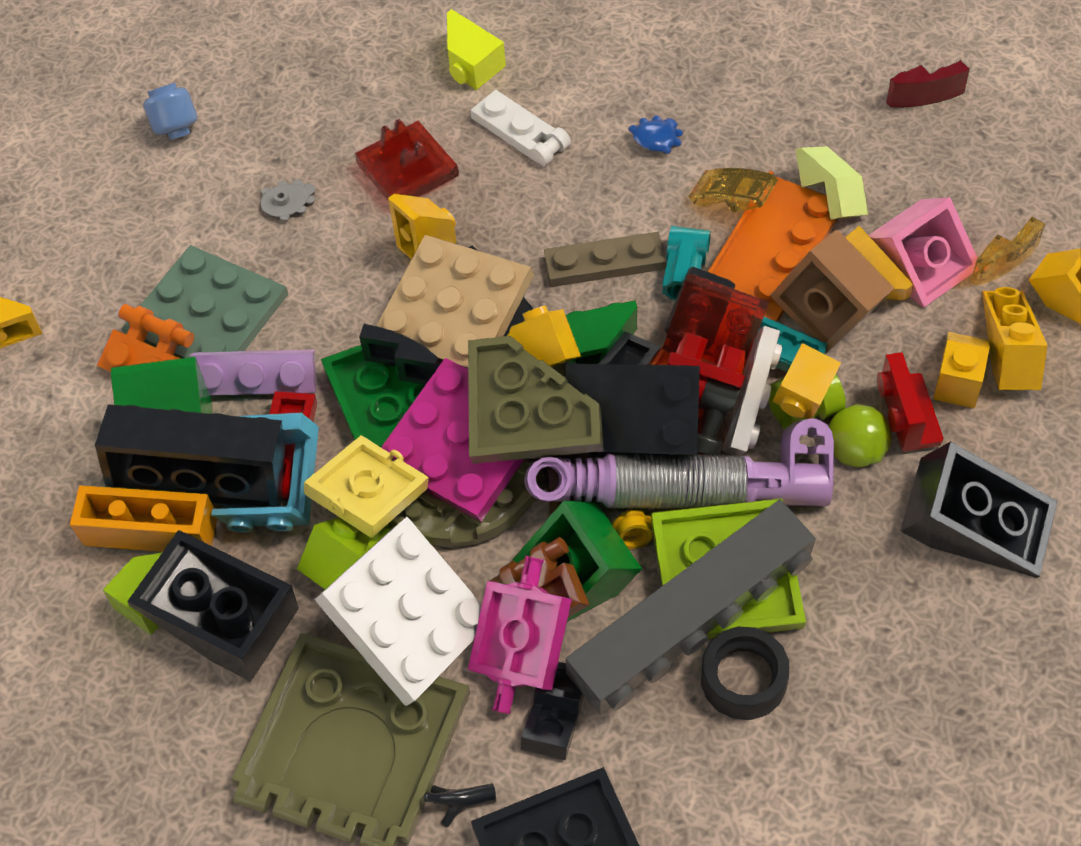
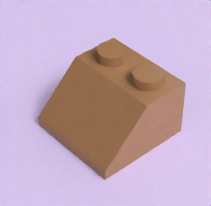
M836 229L808 252L770 296L808 336L827 343L825 353H827L895 288Z

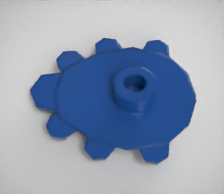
M656 115L652 118V121L641 118L638 121L639 125L637 127L631 125L628 128V131L633 134L634 140L640 146L651 151H661L665 154H670L673 145H681V140L676 137L682 136L683 131L676 129L678 124L674 119L667 118L662 121Z

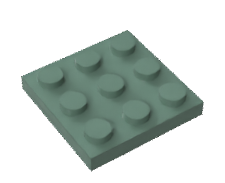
M190 245L140 306L151 310L155 317L162 320L172 319L181 323L185 330L194 334V341L190 347L186 348L178 344L174 356L178 358H188L191 353L245 351L288 296L287 287ZM126 322L121 328L124 334H127L129 330V322ZM148 332L144 342L157 347L159 336Z

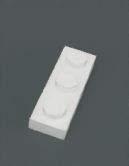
M763 326L754 334L743 373L745 380L732 412L721 453L737 455L739 457L746 453L748 448L753 449L760 432V425L755 424L759 408H765L771 391V385L766 384L770 368H776L782 351V345L777 344L779 330Z

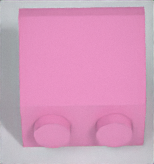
M950 197L921 199L868 235L913 284L910 297L921 307H926L981 268V264Z

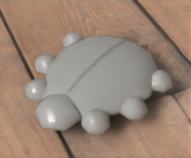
M297 179L292 184L280 181L277 187L272 189L264 188L261 191L263 196L260 201L262 210L271 217L288 221L290 216L296 212L299 214L305 213V203L313 204L315 202V197L312 196L315 194V186L310 183L302 185V180Z

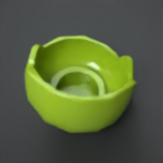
M855 404L844 408L833 417L828 426L832 431L834 440L833 456L843 465L860 468L869 464L879 463L892 444L891 427L887 419L872 406Z

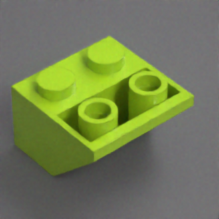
M340 517L315 524L297 570L326 589L393 527L387 524L371 538Z

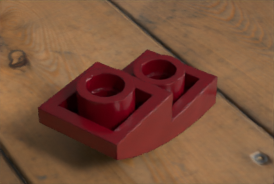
M960 60L947 67H941L931 74L922 65L909 71L900 72L890 79L886 103L890 107H917L939 103L962 95L965 92L970 69Z

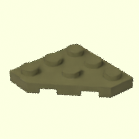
M511 336L468 340L469 457L473 464L603 451L602 416L599 403L571 386L565 377L543 360H537L524 350L522 344Z

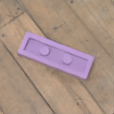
M315 349L195 352L189 355V357L196 356L210 395L274 394L275 391L294 393L316 392Z

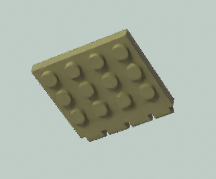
M300 633L233 774L232 781L237 786L233 802L266 813L273 799H275L276 802L272 810V816L309 828L315 815L319 814L316 831L340 840L353 843L359 829H363L360 846H398L399 842L409 845L426 803L423 796L431 791L470 695L469 685L438 676L414 702L405 706L358 650Z

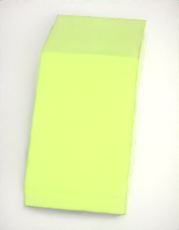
M827 146L795 149L801 187L825 186L830 220L868 215L863 179L857 171Z

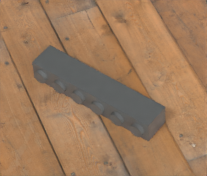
M779 499L565 658L566 674L599 715L610 707L614 711L619 710L635 696L634 689L647 679L650 683H654L662 678L671 669L672 664L670 662L684 652L689 656L701 648L708 639L706 635L718 625L725 629L733 624L742 615L743 610L741 608L751 600L755 599L757 602H761L778 587L777 581L789 572L792 576H795L804 570L813 559L811 553L816 538Z

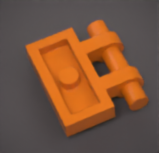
M124 304L121 306L118 316L120 319L129 322V330L127 334L115 329L112 330L97 366L111 372L113 367L180 359L174 356L178 344L186 348L190 347L194 341V334L185 330L183 325L175 320L167 319L165 321L155 317L151 310L143 306L135 308ZM148 332L159 336L157 347L144 342Z

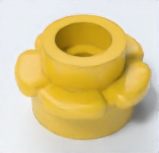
M627 510L621 513L612 523V526L629 550L644 547L652 539L651 517L644 515L642 511Z

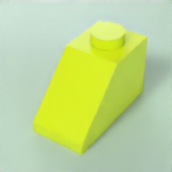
M451 9L447 12V49L450 74L456 82L460 84L466 83L477 90L506 66L504 42Z

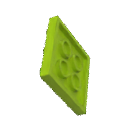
M779 499L652 513L651 524L661 587ZM788 572L777 581L778 587L772 594L761 602H757L755 599L751 600L741 608L743 613L733 624L725 629L718 625L706 635L708 639H713L722 631L738 626L756 627L767 633L804 629L806 618L797 575L792 576Z

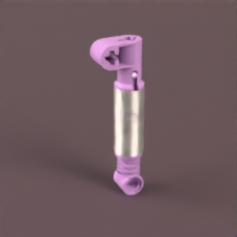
M811 418L793 422L786 427L781 438V462H754L749 456H712L711 454L709 456L707 454L702 456L699 454L697 456L671 454L669 456V454L647 455L645 453L643 455L641 453L639 455L638 453H632L630 455L629 453L617 454L615 452L614 454H606L602 459L597 458L595 464H593L592 458H586L585 464H582L581 458H575L574 463H571L570 458L545 457L530 464L526 470L524 482L529 494L537 500L563 502L570 501V496H573L574 501L580 502L581 496H584L585 502H591L592 497H595L596 502H602L607 508L614 509L616 507L618 509L621 507L623 509L625 507L627 509L629 507L637 509L639 507L640 509L648 508L649 510L651 508L653 510L655 508H661L662 510L664 508L666 510L668 508L670 510L678 508L680 510L681 508L691 509L781 498L786 506H829L833 494L834 440L832 431L827 424L821 420ZM807 435L809 438H814V446L807 447V445L800 444V436ZM795 455H819L818 464L795 463ZM543 467L554 469L559 477L558 486L551 492L541 490L536 483V475Z

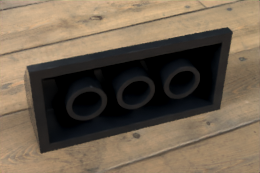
M107 405L95 442L105 487L207 494L214 509L281 507L285 458L282 420H273L265 417L229 416L222 413L186 412L178 409L143 408L135 405Z

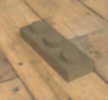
M659 231L544 249V259L550 287L665 270L667 264Z

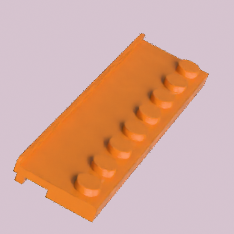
M773 171L768 172L708 270L709 273L732 281L735 284V288L715 340L710 347L705 348L702 362L717 366L724 345L740 349L747 320L753 312L773 321H780L785 311L770 296L771 293L810 250L828 237L838 220H830L827 196L825 194L776 177ZM669 335L651 365H667L671 351L676 353L680 343ZM745 355L744 369H745V365H746V362H747L748 355ZM698 408V433L700 431L704 414V410Z

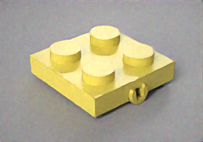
M361 435L304 482V495L372 538L427 490L429 477L405 463L399 451L391 450L387 452ZM393 456L397 458L394 462L392 461Z

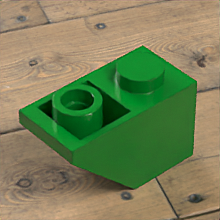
M636 300L624 303H611L605 307L586 311H573L565 315L581 355L565 362V367L566 364H599L625 331L634 334L637 330Z

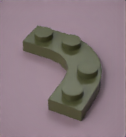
M525 462L521 463L482 522L446 502L423 492L388 525L394 528L399 522L408 517L432 546L463 547L487 541L515 524L536 500L529 494L524 482L526 470L530 465ZM538 471L536 483L543 491L548 486L547 476Z

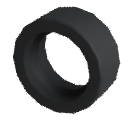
M738 626L722 631L709 642L702 658L701 687L707 701L718 712L733 719L753 720L768 715L780 705L787 691L789 681V659L784 647L771 634L756 627ZM736 651H749L762 656L769 663L772 670V680L768 688L754 695H741L726 689L720 683L717 675L718 666L722 658Z

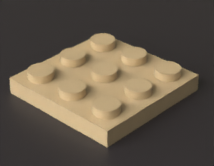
M425 235L376 326L392 330L420 343L438 357V364H441L446 357L468 369V340L504 336L534 277V273L530 266Z

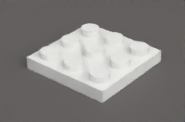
M408 517L399 522L314 599L405 706L414 702L474 640L482 607L479 600Z

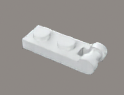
M494 90L470 110L473 120L542 167H545L553 160L554 153L558 150L562 152L571 145V139L565 130L560 127L553 128L497 90Z

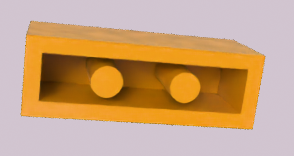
M79 485L70 527L84 546L163 552L178 530L212 546L217 518L211 515L214 507L207 494Z

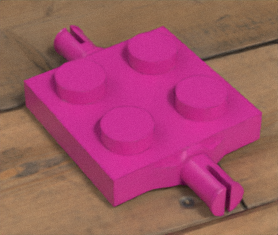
M525 556L526 559L520 583L514 582L505 585L487 581L468 665L469 671L485 674L491 680L498 683L491 710L511 714L516 687L533 686L552 690L572 601L570 598L549 594L543 588L538 587L544 560Z

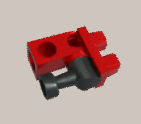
M686 332L676 353L671 351L667 365L700 366L699 408L704 410L698 433L697 451L707 455L718 456L722 442L715 438L726 413L734 408L745 380V375H742L746 351L724 345L718 364L714 366L701 361L708 339Z

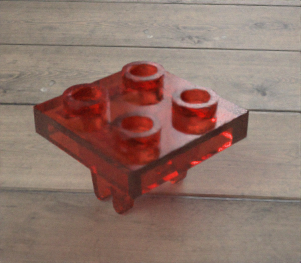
M396 119L393 130H390L387 125L381 128V140L355 153L356 163L387 201L393 194L420 197L459 176L458 165L419 120L405 127L400 119Z
M689 273L662 350L676 353L681 340L686 332L708 339L702 362L717 366L723 346L727 345L746 351L745 367L769 301Z

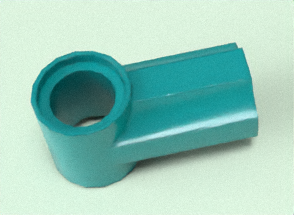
M671 225L666 260L668 261L662 283L663 295L668 296L671 300H676L688 269L691 267L702 269V265L706 266V252H709L711 231Z

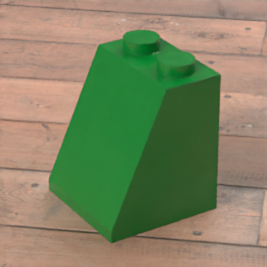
M196 356L111 368L114 405H135L143 408L178 409L186 412L213 414L212 399Z

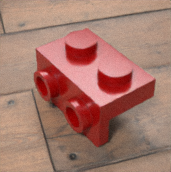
M903 352L886 354L883 370L877 374V385L881 397L885 398L888 407L889 424L892 432H896L901 451L906 452L941 446L944 437L922 374H910Z

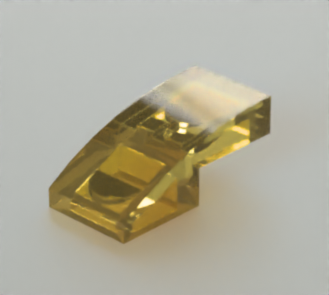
M710 169L704 171L688 197L694 205L699 207L725 202L731 211L735 213L762 207L778 179L774 174L753 169Z
M1031 217L1012 242L997 234L977 258L970 282L976 286L991 282L1022 264L1038 248L1046 224Z

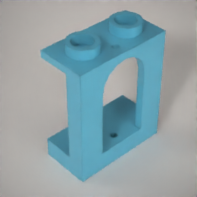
M303 413L240 416L282 420L285 444H295L289 500L286 507L212 509L211 515L225 523L228 530L242 533L252 532L253 526H266L274 531H291L293 525H309L312 499L304 495V482L315 471L319 427Z

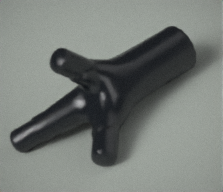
M493 783L463 789H445L433 785L430 793H425L423 799L425 802L450 806L447 814L441 821L443 826L449 827L455 817L464 809L496 802V792Z

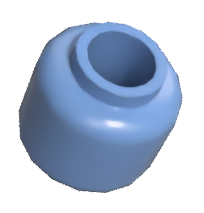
M171 83L148 91L149 98L144 101L143 108L152 131L157 135L167 134L169 140L190 134L188 126L194 124L198 116L188 90L183 87L177 88L176 83Z

